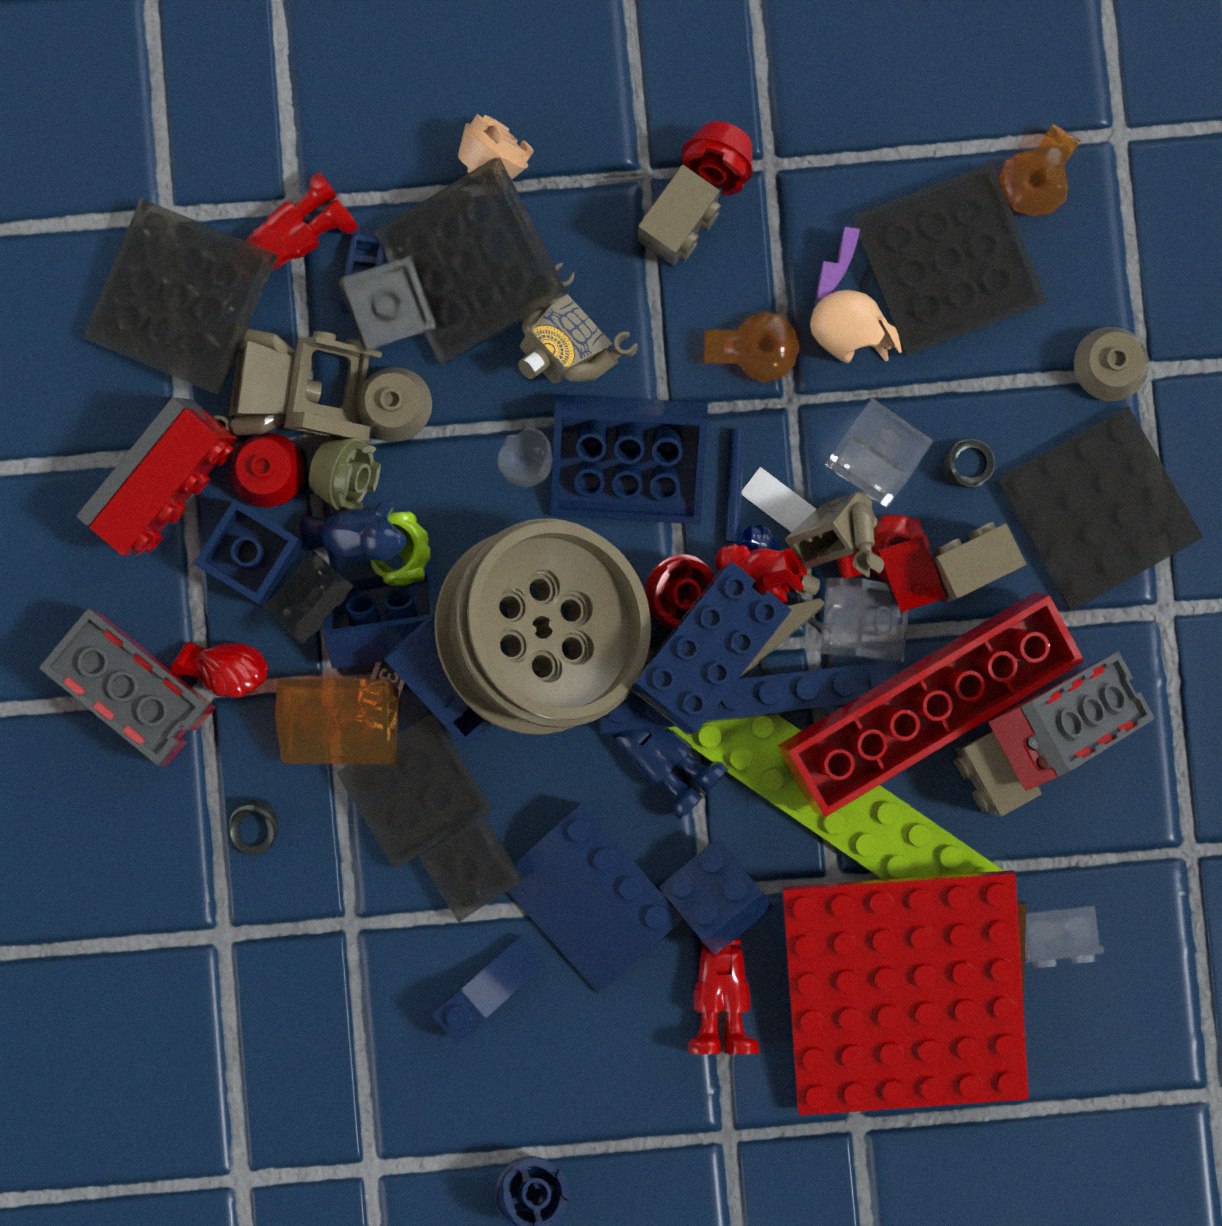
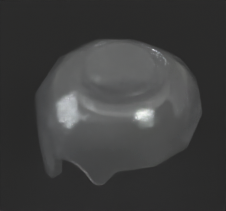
M525 426L521 433L506 437L503 447L498 454V468L509 483L521 487H532L543 482L552 470L553 447L542 431Z

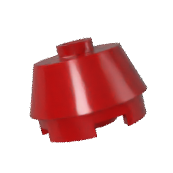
M721 121L708 122L681 149L684 166L715 188L722 189L720 195L728 196L739 193L743 185L752 177V141L743 130L732 124Z
M275 433L256 434L247 438L237 447L230 462V478L235 491L246 502L263 508L280 506L291 500L301 488L305 476V464L300 450L291 440Z
M685 554L671 556L655 566L649 572L644 583V591L652 616L661 625L674 629L714 578L711 569L697 557Z

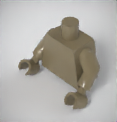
M230 322L227 326L231 330L239 331L237 338L233 340L223 338L230 347L238 349L229 416H234L235 418L232 420L229 417L220 415L214 416L217 421H224L226 429L232 434L235 433V435L263 434L285 424L295 351L277 334L254 329L245 331L238 323ZM308 380L306 389L308 401L312 403L319 402L322 390L321 382Z

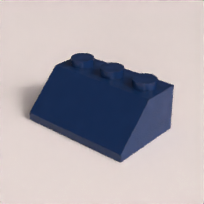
M424 570V580L405 586L386 584L383 581V577L322 585L324 637L332 669L385 661L383 659L385 655L436 611L438 590L435 570Z

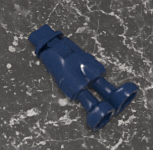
M660 728L610 734L611 737H615L621 749L636 764L635 768L639 774L653 787L662 784L667 789L674 802L672 813L680 821L703 797L695 789L682 782L672 772L673 767L677 766L705 795L728 770L719 761L705 765L688 755L691 752L690 748L692 745L671 729Z

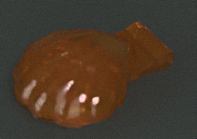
M1053 123L1037 149L1014 154L1012 158L1005 161L999 178L1004 199L1018 213H1026L1031 216L1053 213L1067 199L1069 187L1064 166L1081 140Z
M761 311L747 318L737 330H704L705 364H737L751 379L765 383L784 377L787 371L796 363V356L799 352L796 332L786 321V318L781 315Z

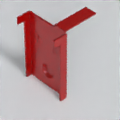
M919 518L907 521L910 540L878 550L879 557L884 561V568L902 615L904 611L944 598L947 601L925 536L922 535Z

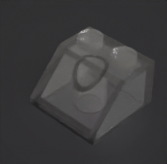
M871 398L825 465L834 470L838 476L847 479L860 488L871 499L888 507L907 482L933 440Z
M827 578L821 654L904 662L909 610L904 611L903 615L901 614L889 583L867 579Z

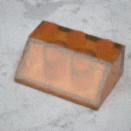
M277 679L275 721L282 763L396 764L399 689L390 679Z

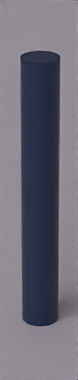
M731 428L729 430L725 542H739L745 430L739 428Z

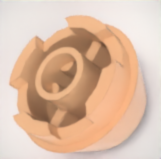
M476 114L470 124H465L458 158L468 167L467 172L475 179L483 183L489 181L497 186H504L529 167L527 161L534 151L525 140L518 145V140L508 132L509 128L487 115H484L482 118Z

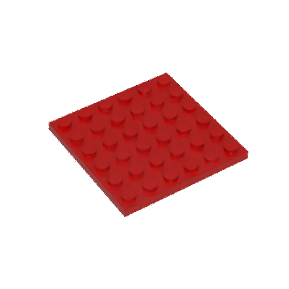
M1014 870L782 887L799 1116L1029 1099L1016 874Z

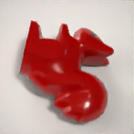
M734 543L723 546L715 555V565L718 572L732 561L756 580L752 588L759 594L769 591L780 601L787 602L788 598L785 593L790 592L787 584L796 591L804 588L800 578L807 575V570L792 548L785 550L760 548L749 551L745 545L738 546Z

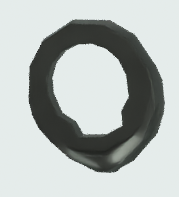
M978 439L960 440L951 445L946 451L940 466V474L957 486L976 488L992 477L996 468L995 454L988 444ZM969 448L981 452L985 459L983 472L973 478L959 476L954 464V459L958 458L960 452Z
M263 799L245 802L234 810L229 819L230 840L234 847L245 855H259L267 851L277 837L279 821L270 804ZM250 812L259 813L264 816L268 827L265 841L256 846L245 843L239 834V826Z

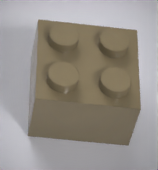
M682 165L639 224L637 241L673 267L679 259L686 262L698 245L696 241L699 238L697 235L699 231L704 229L707 232L720 214L718 212L721 207L718 203L720 190Z
M992 521L969 533L970 541L962 544L960 539L957 538L934 551L936 558L933 561L948 603L1027 565L1006 523L996 528Z
M992 728L954 749L958 757L953 759L961 776L964 779L968 777L973 782L976 790L972 792V795L982 812L987 811L990 815L1002 817L1042 795L1038 786L1025 791L1002 746L996 739Z

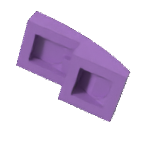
M844 227L837 263L823 261L815 305L822 298L833 293L839 286L853 257L860 229Z

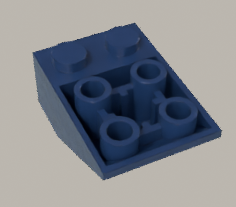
M434 612L385 655L383 659L438 720L465 746L487 727L490 722L474 712L462 700L449 682L438 656L435 640Z

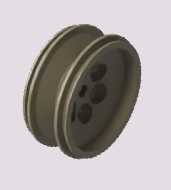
M534 519L508 527L471 547L458 559L446 576L439 593L435 611L434 628L438 656L454 690L482 718L500 728L520 734L546 735L557 733L574 726L592 722L608 714L632 691L633 682L645 666L650 646V610L644 588L635 570L625 556L604 537L584 526L566 520ZM530 585L537 591V600L530 594ZM500 602L503 603L508 610L507 618L504 617L500 612ZM561 606L567 610L568 620L563 618ZM501 640L504 641L509 648L508 656L504 655V653L501 650ZM562 643L569 650V659L562 652ZM532 661L536 662L539 666V677L532 670Z

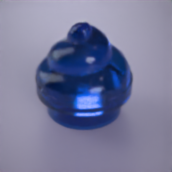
M748 526L743 532L740 546L745 545L749 551L760 548L780 550L776 538L766 526Z

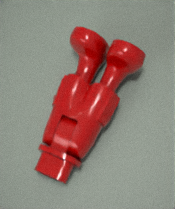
M320 171L311 177L308 191L296 204L287 200L275 211L271 212L267 217L268 220L253 230L244 241V244L240 243L237 245L239 251L226 260L242 284L256 275L258 278L263 277L262 271L266 274L293 259L297 260L304 257V255L320 246V240L317 236L328 230L337 228L346 234H352L359 229L354 218L342 202L337 199L336 192ZM321 205H328L313 220L305 223L304 217Z
M737 938L716 955L702 942L703 948L700 955L699 977L694 988V1010L702 1013L697 1036L693 1037L688 1043V1054H721V1041L718 1035V1013L720 1011L725 1012L724 1054H759L758 1041L748 1036L743 1028L742 1013H746L751 1008L750 988L748 981L745 980L742 949L737 947L741 945V940H737Z

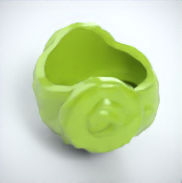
M409 511L391 513L388 519L406 537L405 548L398 553L403 558L404 564L400 569L394 570L384 561L371 560L372 568L376 574L383 577V581L386 584L392 586H405L413 582L422 581L425 578L424 568L431 558L428 534L417 523L414 513Z

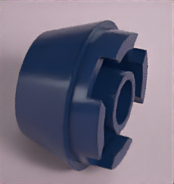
M536 1156L520 1157L509 1163L501 1172L495 1188L496 1208L509 1226H555L562 1218L567 1201L569 1200V1187L562 1171L549 1161Z

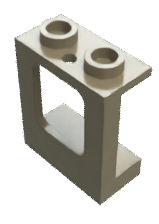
M314 331L313 337L298 338L284 428L337 440L361 438L362 441L368 442L371 427L359 424L357 398L363 383L366 381L369 359L381 358L382 352L368 349L369 343L360 340L347 339L346 343L335 341L336 335L327 332ZM316 350L343 356L348 361L343 402L339 408L312 403L306 398L312 353Z

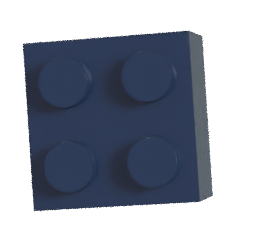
M233 499L195 560L194 565L256 603L265 606L304 542Z
M718 838L659 886L661 891L714 955L718 954L774 907Z

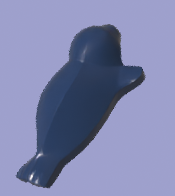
M382 500L373 510H342L326 520L313 516H304L301 519L300 525L301 533L303 534V544L310 551L325 547L331 553L350 560L384 561L394 570L400 569L404 564L403 558L398 553L405 548L406 537L388 519L395 507L394 502L391 500Z

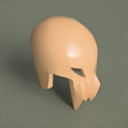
M853 290L836 291L822 298L813 309L810 321L812 335L824 349L845 363L851 361L855 350L867 346H873L884 361L889 360L887 349L895 347L899 353L902 352L896 327L888 324L877 303L865 293Z

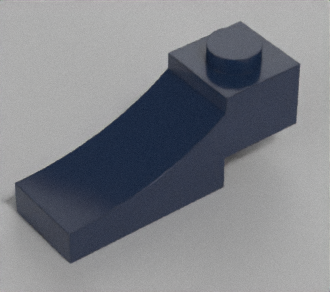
M519 936L439 1007L432 1016L453 1041L458 1044L543 968L545 963L525 940Z

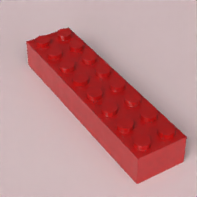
M1033 592L777 745L813 812L825 818L1084 662V659L1050 595Z

